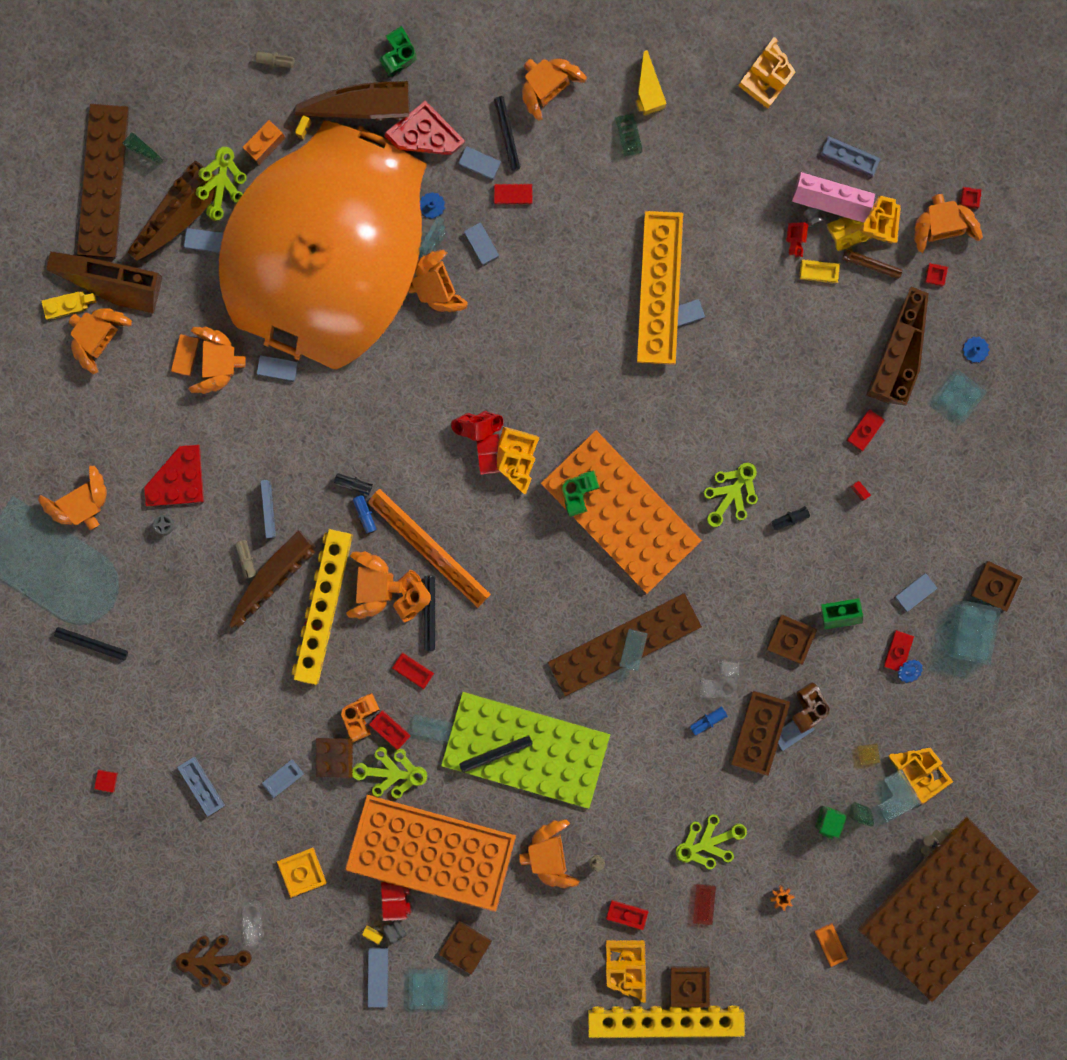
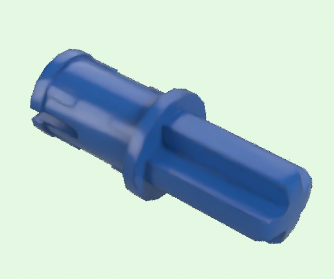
M364 496L355 497L353 502L365 533L368 534L377 530L371 516L372 511H369Z
M721 706L708 715L704 714L705 717L690 725V728L697 735L709 727L713 728L714 724L728 716Z

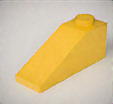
M647 50L643 52L638 100H636L639 112H643L644 116L665 109L667 104Z

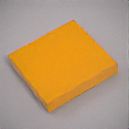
M313 847L277 861L290 898L327 884Z

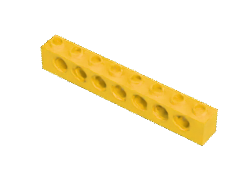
M329 529L328 533H324L323 543L325 548L324 551H320L318 562H321L319 570L316 569L314 581L317 582L315 589H311L309 599L312 600L311 607H307L305 618L308 619L307 625L303 626L301 631L303 642L297 648L296 656H299L297 664L294 663L292 675H295L294 680L315 685L319 683L353 534ZM336 544L339 546L340 552L334 556L330 553V548ZM329 563L335 565V572L333 574L326 572V566ZM324 582H328L331 585V590L328 593H324L321 589ZM319 601H324L327 605L326 610L323 612L317 609ZM316 619L322 622V628L318 631L312 626ZM311 638L316 639L318 642L316 649H311L308 645ZM306 657L313 659L314 663L311 668H307L304 665Z
M735 1005L728 1006V1009H720V1006H710L708 1009H701V1007H689V1009L670 1007V1009H662L661 1006L643 1009L641 1006H633L631 1010H623V1007L620 1006L612 1007V1010H604V1007L597 1006L593 1007L592 1010H588L589 1038L745 1036V1019L743 1009H739V1006ZM726 1016L729 1018L728 1023L720 1024V1018ZM610 1017L613 1019V1023L605 1025L603 1020ZM630 1017L633 1021L630 1025H624L622 1020ZM649 1017L652 1019V1022L649 1025H644L641 1023L642 1019ZM664 1017L671 1018V1022L668 1025L661 1023ZM683 1017L690 1018V1022L687 1025L680 1023ZM702 1017L710 1018L707 1024L703 1025L700 1023Z

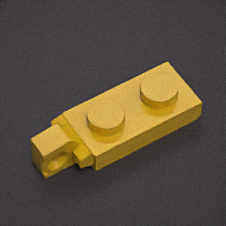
M75 292L42 300L45 318L49 320L82 312L88 309L87 304L95 303L97 300L93 293L85 295L84 292Z

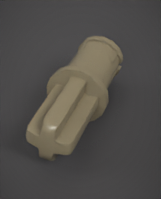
M258 51L256 54V63L272 65L273 68L279 66L292 69L295 64L293 57L278 55L277 52L272 54Z
M247 541L236 542L240 558L238 562L241 563L244 578L256 576L252 562L253 557L250 555Z
M594 855L590 860L591 869L600 872L605 867V860L599 855Z

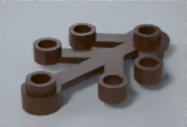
M225 934L217 938L216 943L204 957H196V955L210 943L209 937L205 935L197 940V944L189 953L183 952L177 957V968L182 972L190 971L199 979L202 987H208L212 982V978L210 975L204 974L197 966L204 965L219 979L220 985L227 986L231 982V976L228 973H224L215 964L237 963L239 966L244 967L252 960V955L247 950H241L237 955L215 956L222 947L229 943V937ZM221 937L226 939L225 944L220 943ZM205 939L207 941V944L202 945L200 943V940ZM240 956H245L246 962H242ZM183 959L188 961L187 966L182 964ZM223 976H226L228 978L227 983H224L222 981ZM208 978L209 983H203L202 979Z

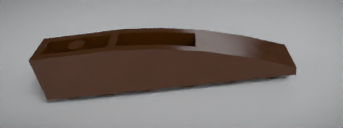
M408 81L374 82L335 89L297 104L295 115L301 117L365 118L379 121L387 118L405 119L409 117L410 113Z
M196 160L188 165L181 177L174 181L173 186L169 189L127 251L137 261L159 249L185 230L214 200L216 186L209 191L207 199L202 200L196 196V189L209 181L199 177V170L205 167ZM207 171L204 172L203 177L207 175ZM204 190L201 191V196L204 195Z
M50 251L46 268L47 271L117 306L153 314L155 312L163 278L157 272Z
M912 286L910 287L866 394L867 396L885 403L907 405L921 367L929 293Z
M300 530L257 573L236 608L229 624L231 628L236 626L240 628L247 621L245 617L250 612L254 614L261 607L259 603L263 599L267 601L274 594L272 591L274 588L283 586L288 581L287 576L290 573H296L302 567L300 563L304 559L309 560L316 553L314 551L316 546Z

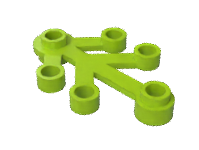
M226 146L217 149L215 153L216 159L205 168L199 170V177L209 181L196 189V196L202 200L207 199L209 191L216 186L214 202L206 210L207 216L214 221H218L223 217L224 212L221 204L224 186L230 193L231 200L236 203L243 195L242 192L236 190L226 175L227 167L234 175L233 179L235 182L243 184L247 179L246 175L239 171L233 162V150ZM219 167L218 174L211 179L212 172ZM207 171V175L203 177L204 172ZM239 175H242L241 180H238ZM204 190V195L201 196L200 193Z
M743 463L739 466L738 470L725 473L722 471L717 472L714 476L717 483H722L726 479H738L734 485L718 488L708 487L704 490V496L707 499L727 494L717 510L710 513L707 517V522L711 527H718L722 524V515L733 499L736 505L735 517L738 520L746 519L747 512L744 510L741 487L744 483L748 493L746 502L750 505L757 503L758 497L755 494L753 479L756 477L757 470L753 464ZM744 469L750 470L749 476L744 475ZM718 474H722L724 476V479L722 481H719L717 479ZM708 489L713 491L711 497L706 495ZM750 495L755 497L754 502L748 500ZM739 511L744 512L745 516L743 518L738 517ZM712 516L718 517L717 523L711 521Z
M384 747L376 749L375 757L381 760L388 769L370 768L363 763H357L353 767V777L356 780H363L366 776L388 777L381 784L378 783L373 786L372 793L376 797L382 796L383 792L399 779L407 780L400 786L396 785L392 788L391 795L394 798L402 797L403 793L412 785L420 786L427 780L426 770L419 766L415 767L406 757V752L403 749H397L394 758L396 761L401 762L407 771L400 770L387 756V750ZM378 752H384V756H379ZM402 753L404 757L399 758L397 754ZM357 768H362L364 772H358ZM420 773L421 777L416 778L414 774ZM375 788H380L382 791L377 793ZM398 789L401 793L396 795L394 790Z
M711 814L708 817V824L701 841L694 845L695 837L701 831L702 826L697 821L690 824L691 830L685 843L679 844L676 848V857L681 862L693 860L705 865L707 869H713L716 866L714 858H705L696 853L705 850L723 858L725 862H731L734 859L732 851L722 850L714 845L731 838L741 840L746 837L747 829L743 824L736 823L732 826L731 830L711 838L715 826L720 821L717 815ZM711 817L717 818L715 824L710 823ZM694 824L699 825V829L697 831H694L692 829V826ZM740 827L742 833L736 834L735 829ZM683 849L689 851L687 856L681 854ZM726 853H731L730 859L724 858ZM712 860L714 862L713 866L708 867L707 861Z

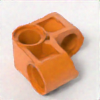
M409 570L398 580V582H402L403 596L393 604L394 609L403 622L412 620L431 600V595L422 583L420 576L413 570Z
M373 693L346 705L342 710L341 715L352 742L371 735L370 730H367L365 726L367 723L363 717L365 718L372 712L380 711ZM346 709H354L356 716L354 718L347 717Z

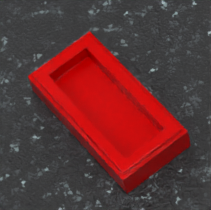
M494 184V204H532V184Z
M403 652L392 667L393 670L422 689H425L434 675L432 671Z

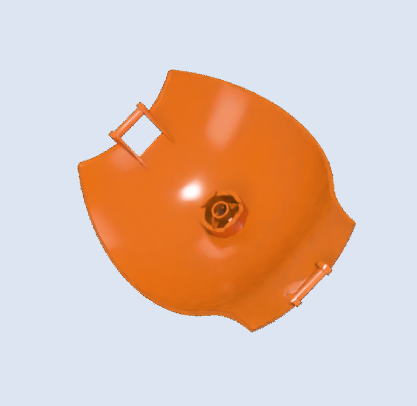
M324 120L309 142L300 149L279 159L256 177L237 202L228 220L220 248L219 280L222 297L233 324L241 330L265 338L264 345L267 347L272 346L293 355L297 360H300L301 356L304 355L331 369H339L360 357L380 338L393 321L411 285L421 246L420 187L427 164L409 153L397 149L388 139L369 132L362 126H359L358 130ZM361 137H364V138H366V139H369V140H371V141H373V142H376V143H378V144H380V145H383V146H385V147H384V148L379 147V146H377V145H375V144H373V143H370V142H368V141H366V140L361 139ZM316 247L318 252L311 254L310 250ZM274 327L297 336V347L293 348L273 339Z

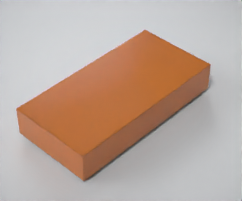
M180 334L171 369L172 372L191 376L200 339Z
M832 923L814 931L830 967L848 960Z

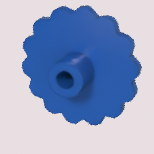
M426 193L421 198V213L425 217L433 219L443 214L445 201H443V197L439 196L438 193Z
M974 336L971 339L969 338L964 343V356L973 363L985 360L989 352L988 343H986L985 339H981V337L976 338Z
M908 660L899 667L898 678L905 683L917 680L921 676L923 665L919 661Z

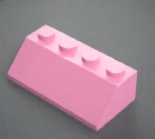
M799 172L792 202L865 222L873 207L875 194Z

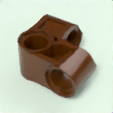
M813 682L797 691V697L802 704L803 710L792 716V719L800 733H804L828 717L830 707L823 698L818 686ZM817 707L820 710V715H818L816 712Z

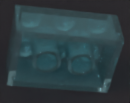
M958 601L948 657L991 665L1001 608Z

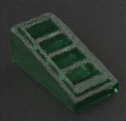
M634 113L615 117L624 157L642 153V144ZM632 122L630 125L621 127V123ZM633 129L631 132L623 133L625 130ZM635 136V139L625 141V138Z
M131 132L122 144L127 149L158 164L163 163V159L134 133Z
M854 802L848 814L849 817L867 826H874L871 809Z

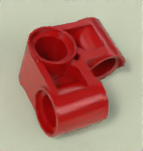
M483 411L478 415L466 413L452 420L451 428L456 435L479 441L501 430L503 417L487 411Z

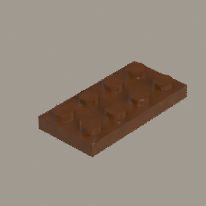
M757 691L752 692L731 765L769 776L789 709V701Z

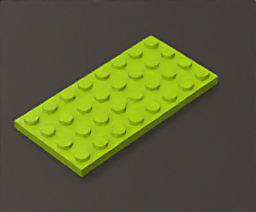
M462 693L441 766L462 772L459 766L461 762L525 736H530L533 742L532 746L465 773L588 809L590 808L610 734L470 693Z

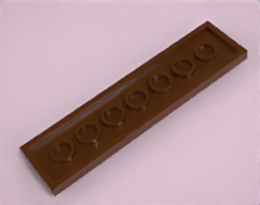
M90 104L77 255L117 258L129 117L128 106Z
M685 593L548 661V664L563 694L567 696L702 626Z

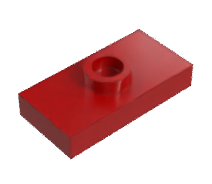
M869 409L847 441L859 450L864 451L885 420Z
M895 630L884 667L899 671V667L907 661L915 636Z

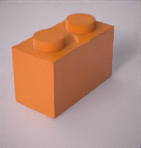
M268 120L242 148L260 165L284 141L285 136Z

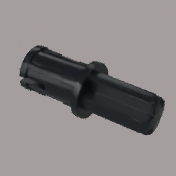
M339 473L336 474L334 479L335 484L368 496L373 484L358 480L357 477L351 478Z
M804 506L772 520V527L774 530H780L789 525L794 526L795 523L809 518L810 514L807 507Z

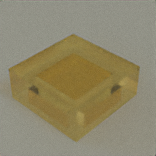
M877 743L857 746L861 766L880 763Z

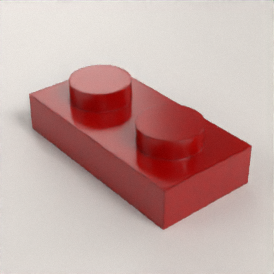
M384 710L369 724L396 749H400L411 736Z
M611 899L606 919L644 930L649 911Z

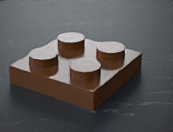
M986 561L970 596L1007 612L1023 577L990 561Z
M781 614L766 650L803 665L817 629Z
M316 738V777H353L352 739Z
M458 921L439 955L472 975L492 940L463 922Z
M670 966L671 1007H710V967Z

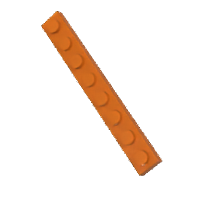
M381 489L374 493L367 503L479 608L491 594Z

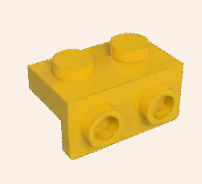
M843 217L827 224V228L835 241L837 251L848 249L853 245L871 239V237L860 232L864 222Z

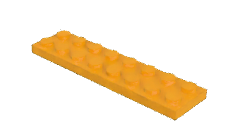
M645 211L637 363L676 364L683 213Z

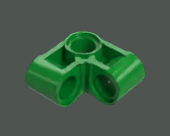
M402 26L385 35L393 51L383 55L379 61L389 77H393V74L396 72L400 73L417 59L415 49ZM411 51L412 55L409 58H404V52Z
M595 470L569 478L562 483L561 490L569 517L588 512L583 494L600 489ZM569 482L575 484L576 488L573 493L566 491V485Z

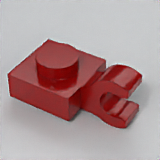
M788 223L786 242L791 243L789 255L803 257L801 243H806L807 223Z

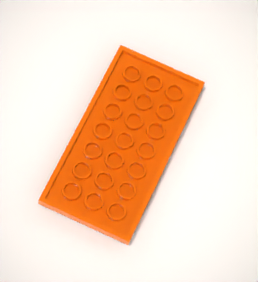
M595 430L540 484L566 510L561 490L562 483L569 478L595 470L600 489L583 494L588 512L573 516V518L647 594L702 540L602 435ZM569 482L566 485V491L568 493L575 491V484Z
M367 795L345 870L496 912L516 835Z

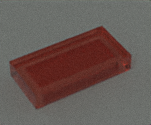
M696 884L693 923L713 924L715 885Z

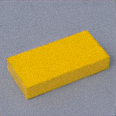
M801 260L799 279L838 283L840 264Z

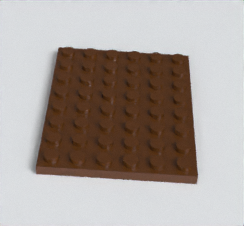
M966 816L857 929L933 1002L1039 891Z

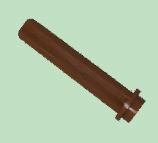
M852 248L850 250L846 249L842 260H845V263L852 262L896 279L901 277L903 271L900 268L855 253Z

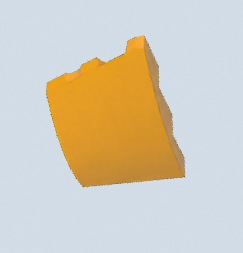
M775 37L738 85L767 109L795 73L785 53H782L778 47V41ZM769 87L776 90L771 98L764 91Z
M878 196L860 232L883 242L897 243L901 205L896 204V199Z
M503 427L498 445L497 469L523 494H526L532 479L529 474L536 459L533 454L539 437Z
M931 748L888 755L892 764L921 805L953 783V780L941 767L943 763ZM939 769L943 777L934 781L932 773Z
M606 940L607 987L619 990L627 996H634L640 999V1002L646 1003L645 940ZM611 951L620 953L618 960L611 961Z

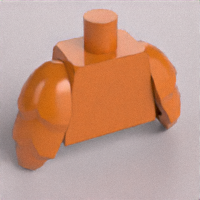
M529 59L524 64V68L528 73L525 75L526 82L522 87L523 102L526 104L530 114L537 120H543L538 101L544 107L570 84L569 80L585 83L587 76L578 66L570 64L565 59H551L550 61L543 59L538 64Z
M937 194L932 197L933 205L929 206L927 211L919 216L914 228V240L918 251L924 253L927 238L928 242L964 235L965 232L976 241H980L983 238L981 225L975 218L974 213L963 205H957L955 201L945 202L943 194Z
M438 250L423 255L417 262L408 293H417L422 303H428L431 308L437 311L456 312L467 309L468 302L461 298L460 295L455 294L456 292L444 263L441 261L447 252Z
M109 308L97 309L91 314L84 313L81 318L76 314L72 315L69 319V324L74 327L71 331V336L73 337L71 349L74 358L79 361L83 369H87L92 374L98 373L97 365L92 356L98 359L119 330L113 325L130 327L132 326V320L123 313Z
M206 326L192 327L190 331L193 334L206 340L203 341L202 379L204 381L188 389L191 393L202 394L219 391L229 383L231 376L234 374V367L245 368L246 356H234V347H232L231 341L221 331L213 330Z
M89 466L90 482L85 483L57 501L53 502L40 495L38 501L43 507V511L60 524L78 525L84 521L89 530L100 525L94 515L101 511V507L106 501L107 489L104 485L103 476L99 473L96 466Z
M353 551L350 557L366 566H358L356 603L364 604L347 611L346 614L348 618L363 619L368 616L373 617L386 607L387 601L392 600V593L402 592V582L393 581V573H389L387 564L379 556L372 555L366 551Z
M567 819L554 820L547 825L541 826L532 837V843L528 846L529 853L519 855L520 864H531L532 872L536 873L543 883L551 887L578 886L580 882L577 878L564 874L567 870L561 834L555 835L570 824Z

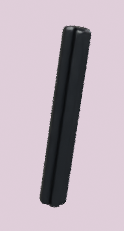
M503 96L494 98V103L510 170L515 171L520 169V163Z
M426 575L424 576V586L430 593L431 600L424 607V650L434 651L435 576Z
M57 627L54 632V637L122 661L127 659V650L61 627Z
M525 736L459 764L460 769L465 773L532 746L533 742L530 736Z

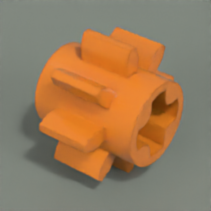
M779 885V890H772L774 897H771L770 901H776L774 904L776 909L781 906L783 911H785L786 906H793L791 899H794L795 896L788 894L790 888L783 890L782 886ZM780 895H781V896H784V895H785L786 900H785V901H783V900L780 901V899H779L778 897H779Z

